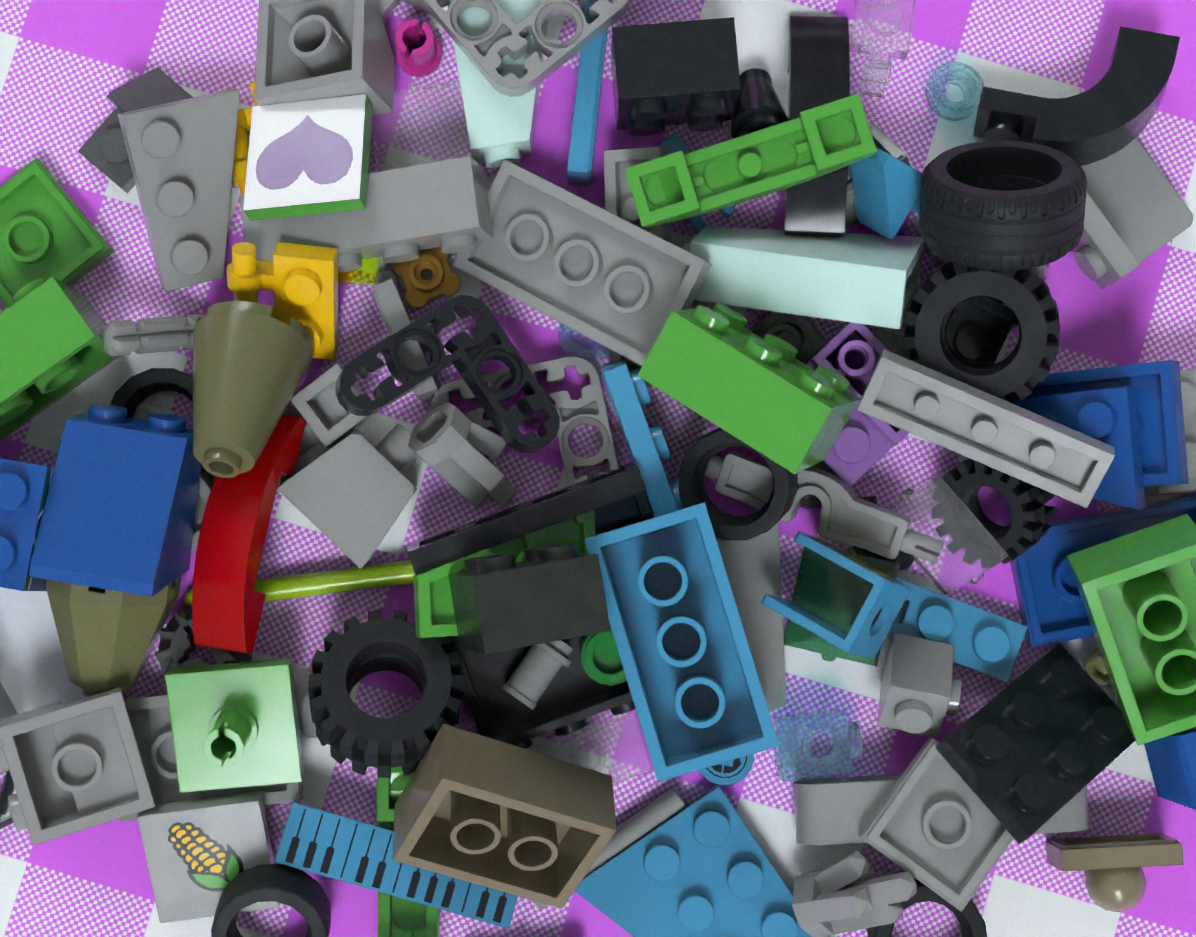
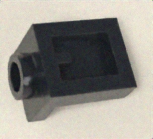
M974 296L960 302L952 310L946 323V338L951 349L963 360L976 365H991L995 363L1010 330L1018 326V321L1012 309L999 299L989 296Z

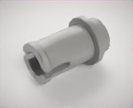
M562 640L532 645L507 683H504L501 688L534 710L537 701L562 665L568 668L571 664L567 658L573 649Z

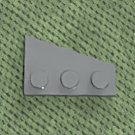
M230 89L118 114L161 289L165 292L224 277L240 93L238 89Z
M779 522L768 532L749 540H717L769 711L786 705L783 616L761 603L765 594L782 598Z

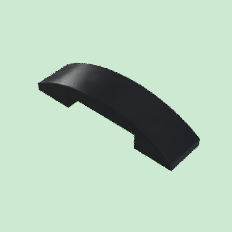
M790 16L788 44L789 121L799 118L802 111L850 96L848 17ZM848 166L785 189L784 235L844 237Z

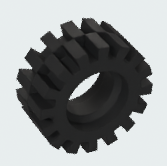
M970 458L949 471L943 477V480L946 482L937 488L935 496L944 500L935 505V516L946 515L947 517L946 521L938 525L942 534L944 535L952 530L956 538L949 544L956 551L964 545L968 546L969 549L965 557L974 562L984 555V565H995L1000 560L1005 564L1022 555L1047 534L1051 527L1047 522L1055 514V507L1044 505L1054 498V494ZM989 486L997 490L1006 499L1012 514V520L1009 525L1000 526L992 522L983 513L978 501V491L981 487Z

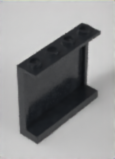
M632 462L409 544L407 553L415 575L594 509L596 535L652 519L654 516L645 494L646 488L639 468ZM447 636L450 640L449 653L457 651L461 661L460 675L464 676L463 693L479 735L527 749L533 744L531 738L553 730L556 736L576 732L589 724L587 717L610 709L612 715H619L635 709L627 680L612 686L600 684L591 679L583 669L579 652L581 642L585 636L562 640L573 649L567 658L571 664L568 668L562 665L537 701L534 710L501 688L504 683H507L532 646L482 654L460 648L458 636Z

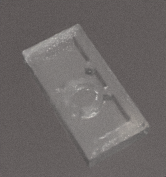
M637 712L587 726L567 735L533 742L527 748V750L611 775L613 783L653 771Z

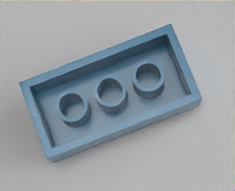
M705 502L584 539L588 554H598L609 623L657 781L661 782L780 746Z

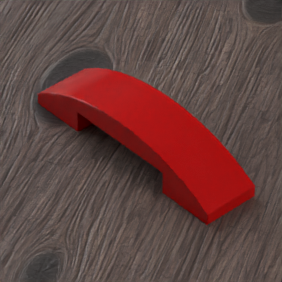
M281 416L256 464L250 471L240 473L232 478L215 476L202 520L194 565L192 589L194 644L246 654L253 653L266 597L265 594L253 589L280 476L292 477L294 475L306 420L302 417Z

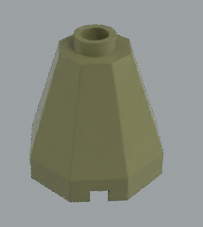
M181 576L153 597L46 579V590L69 680L81 689H84L86 696L89 697L121 687L122 691H127L137 683L160 635V629L163 628L179 595Z

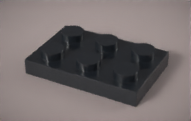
M1058 643L943 740L936 749L1018 844H1021L1125 751L1135 739L1118 706L1061 643Z

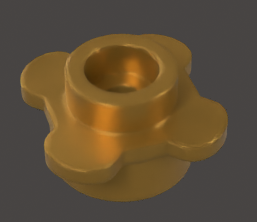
M441 247L420 251L419 258L416 260L393 263L394 272L403 278L407 289L405 300L414 308H423L427 305L428 301L437 300L444 295L451 297L459 291L460 278L451 272L447 262L449 253H442ZM426 269L432 271V277L429 280H424L421 277L422 272Z

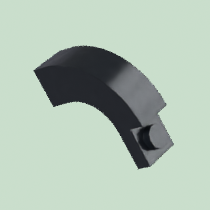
M1120 26L1109 69L1105 76L1089 90L1071 97L1044 98L983 86L973 136L986 138L988 141H1019L1051 147L1070 156L1079 166L1102 160L1132 142L1146 128L1155 115L1174 66L1180 37Z

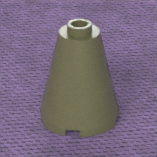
M240 300L215 303L208 307L205 317L202 319L200 316L198 317L193 330V455L207 472L218 477L232 478L240 473L248 472L254 467L312 361L314 353L313 338L303 324L292 316L289 325L273 318L274 308L262 303Z

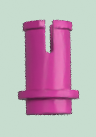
M408 19L399 25L395 34L398 64L404 72L411 76H428L436 71L441 64L443 55L441 44L433 35V31L428 23L424 21L420 28L418 19Z

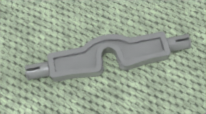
M732 451L725 458L714 455L709 461L704 474L717 480L715 490L718 493L744 502L759 511L768 502L773 489L772 473L767 462L738 451ZM809 467L798 472L796 496L791 509L780 519L781 522H790L796 517L797 510L801 507L805 495H815L822 504L817 532L824 539L860 547L889 559H895L900 551L929 561L934 565L936 564L944 541L909 529L911 524L909 516L857 497L851 487L842 479L825 470Z

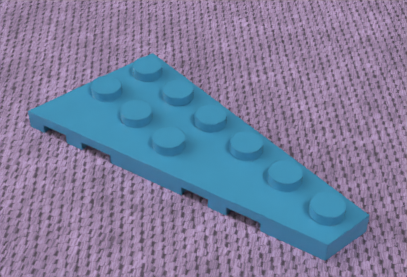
M718 784L688 803L687 807L584 877L575 890L576 893L633 937H811L798 925L792 907L793 895Z

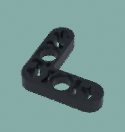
M460 295L448 300L352 359L340 372L335 383V394L339 404L347 412L357 416H369L379 412L454 365L504 441L513 450L520 453H534L542 450L554 440L560 428L559 415L555 406L490 309L480 299L469 295ZM454 312L461 319L471 316L475 320L476 325L470 331L473 338L463 331L450 338L443 346L438 335L446 331L456 320ZM432 325L434 331L428 328V326ZM408 340H416L423 343L430 353L429 366L421 371L407 368L399 358L400 344ZM444 348H445L448 352H450L451 354H450V355H446ZM381 355L384 356L385 363L378 357ZM499 360L509 367L512 374L509 388L495 390L484 382L481 370L484 362ZM387 365L391 376L381 381L373 391L375 400H371L366 393L360 394L357 397L352 393L351 387L357 381L355 373L358 372L360 377L368 379ZM394 378L402 383V385L396 386ZM520 389L524 391L526 396L517 404L524 415L532 417L537 414L543 423L536 430L540 437L539 439L533 432L523 435L519 431L518 425L523 421V415L515 403L506 411L500 404L508 401Z

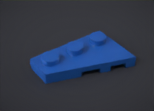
M1135 387L1106 388L1026 397L1023 400L1018 398L1010 401L1012 404L1113 446L1115 457L1093 499L1136 510L1146 509ZM958 454L959 464L968 459V457Z

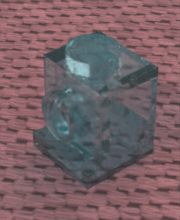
M833 709L771 716L780 745L773 748L776 776L781 781L853 772L852 758L862 757V740L858 722H847L846 711ZM818 734H825L830 741V748L823 756H814L809 750L810 740Z

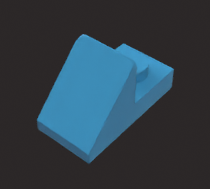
M876 147L877 154L851 164L856 215L860 223L888 239H893L909 211L912 210L918 214L920 212V181L923 173Z

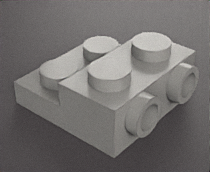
M121 687L63 705L59 701L0 719V773L10 771L16 790L15 794L8 796L11 816L17 831L28 829L33 846L155 807V799Z

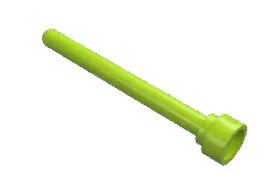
M405 560L366 565L361 569L359 567L256 579L253 590L265 594L264 602L412 584L414 583L413 575H415L411 561ZM193 588L189 589L184 595L186 607L192 605Z

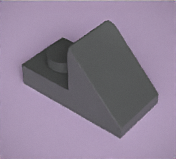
M158 67L110 91L106 97L114 104L116 109L78 150L82 156L127 194L135 186V181L118 114L193 98Z

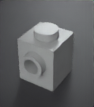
M894 633L882 670L878 726L902 730L907 733L938 737L945 715L955 716L961 696V680L952 679L954 645Z

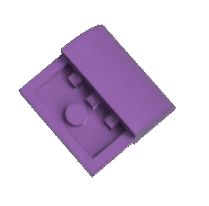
M850 322L806 365L813 370H816L818 365H822L839 373L850 382L847 390L861 398L883 349L889 350L864 324ZM859 402L827 457L822 461L849 487L860 479L893 446H896L909 434L905 430L858 411Z

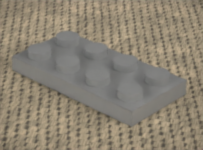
M505 159L487 193L493 238L476 241L477 248L458 253L453 264L454 267L641 366L644 364L671 312L690 309L712 265Z

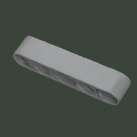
M902 774L794 781L797 843L816 846L867 843L858 835ZM1087 785L1034 834L1076 832L1090 829Z

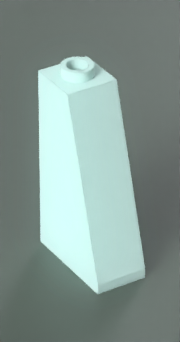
M496 0L516 25L546 1ZM480 7L466 9L458 20L460 30L470 36H480L486 33L492 23L490 13ZM548 19L542 27V33L545 38L547 35ZM529 34L525 37L529 41L530 50L520 59L513 60L509 55L501 58L503 71L500 75L502 77L510 73L516 75L518 79L525 76L523 63L535 51H537L540 60L543 62L544 54L538 50L532 35ZM453 41L473 159L477 162L485 161L486 167L500 168L504 159L513 164L519 163L521 161L520 156L528 155L532 152L540 84L522 96L509 97L503 95L491 86Z
M705 226L690 243L684 245L683 249L712 264L694 300L900 329L905 320L906 312L913 301L912 298L918 291L924 241L921 237L895 236L893 239H888L882 235L844 233V237L784 235V230Z

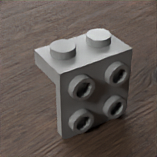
M1137 138L1118 152L1102 160L1081 166L1087 180L1084 230L1080 242L1072 251L1075 261L1082 272L1089 279L1095 281L1102 290L1138 267L1140 262L1189 228L1193 222V214Z

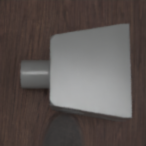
M398 423L373 447L360 433L355 431L286 480L277 490L361 569L369 561L417 490L400 473L416 456L408 447L411 433Z

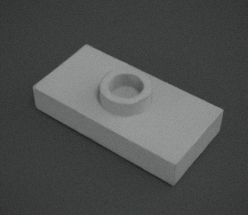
M392 278L373 286L374 290L371 291L390 336L421 318L411 319L400 290ZM408 340L400 344L399 358L407 368L421 371L430 364L425 354L429 351L423 343L416 340ZM434 376L412 391L419 400L425 402L432 399L434 394L439 392V385Z

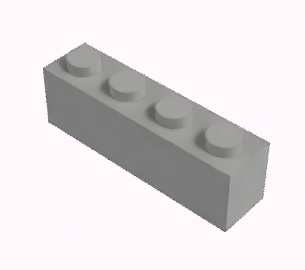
M471 156L368 173L367 205L364 210L251 221L243 211L244 195L240 196L245 242L256 246V258L262 261L273 262V254L278 242L338 248V272H348L362 268L361 260L383 257V261L387 263L408 262L419 258L418 250L441 247L442 253H462L476 249V241L493 238L485 171Z

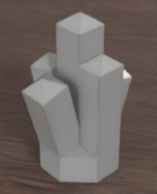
M446 402L428 411L413 428L408 447L475 508L485 502L487 495L501 507H504L511 502L517 492L504 479L505 475L478 452L480 451L497 460L505 451L507 444L502 436L469 420L454 405Z
M857 850L824 870L805 873L794 880L792 907L799 927L811 937H824L892 924L903 916V907L900 902L908 901L917 893L916 882L909 871L879 877L874 871L867 873L870 870L868 863Z

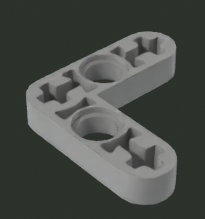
M420 0L491 86L499 93L509 97L522 96L533 90L620 19L629 9L631 0H617L611 3L609 0H598L589 7V17L594 21L588 24L580 7L571 0H546L516 25L496 0H453L451 4L449 0ZM578 0V1H579V4H580V6H581V8H582L583 6H585V5H586L588 2H590L591 0ZM450 4L449 8L446 11L442 9V7H445ZM470 7L483 8L492 17L491 27L480 36L467 35L458 26L460 15ZM561 14L568 16L574 21L577 28L574 37L562 44L552 43L546 39L542 33L544 22L553 15ZM529 34L532 35L538 50L548 58L542 62L539 54L535 51L523 63L525 76L518 79L516 75L510 73L502 77L500 75L503 71L501 58L509 55L513 60L520 59L530 50L529 41L525 37Z
M564 357L527 365L534 377L538 374L548 373L547 385L563 382L565 380V371L568 369H576L578 377H588L590 380V385L582 388V398L578 400H571L568 391L550 393V398L559 415L560 428L557 437L568 486L588 479L586 474L576 480L573 474L574 467L592 468L604 461H608L610 470L618 468L601 383L595 367L588 360L580 357ZM510 369L484 374L482 378L487 385H490V388L501 390L507 382L512 381V374ZM463 379L455 380L442 385L439 388V392L434 394L431 410L446 402L451 404L450 395L455 393H461L466 402L476 401L477 399ZM483 408L470 410L466 413V417L488 430L496 429L490 419L484 420L485 411ZM521 412L523 421L520 424L540 420L537 414L527 417ZM581 425L595 427L603 438L601 450L590 458L576 456L568 445L570 433Z

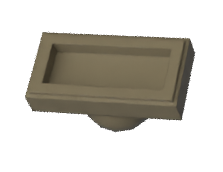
M1162 833L1049 839V842H1046L1047 863L1061 871L1087 870L1085 884L1088 894L1096 905L1106 911L1122 912L1131 909L1144 897L1147 882L1141 867L1184 865L1182 843Z

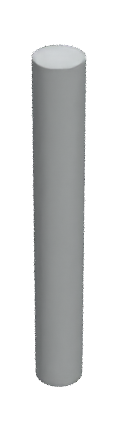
M672 787L617 826V831L585 877L686 808L687 806L676 790ZM533 901L540 911L548 906L547 904Z

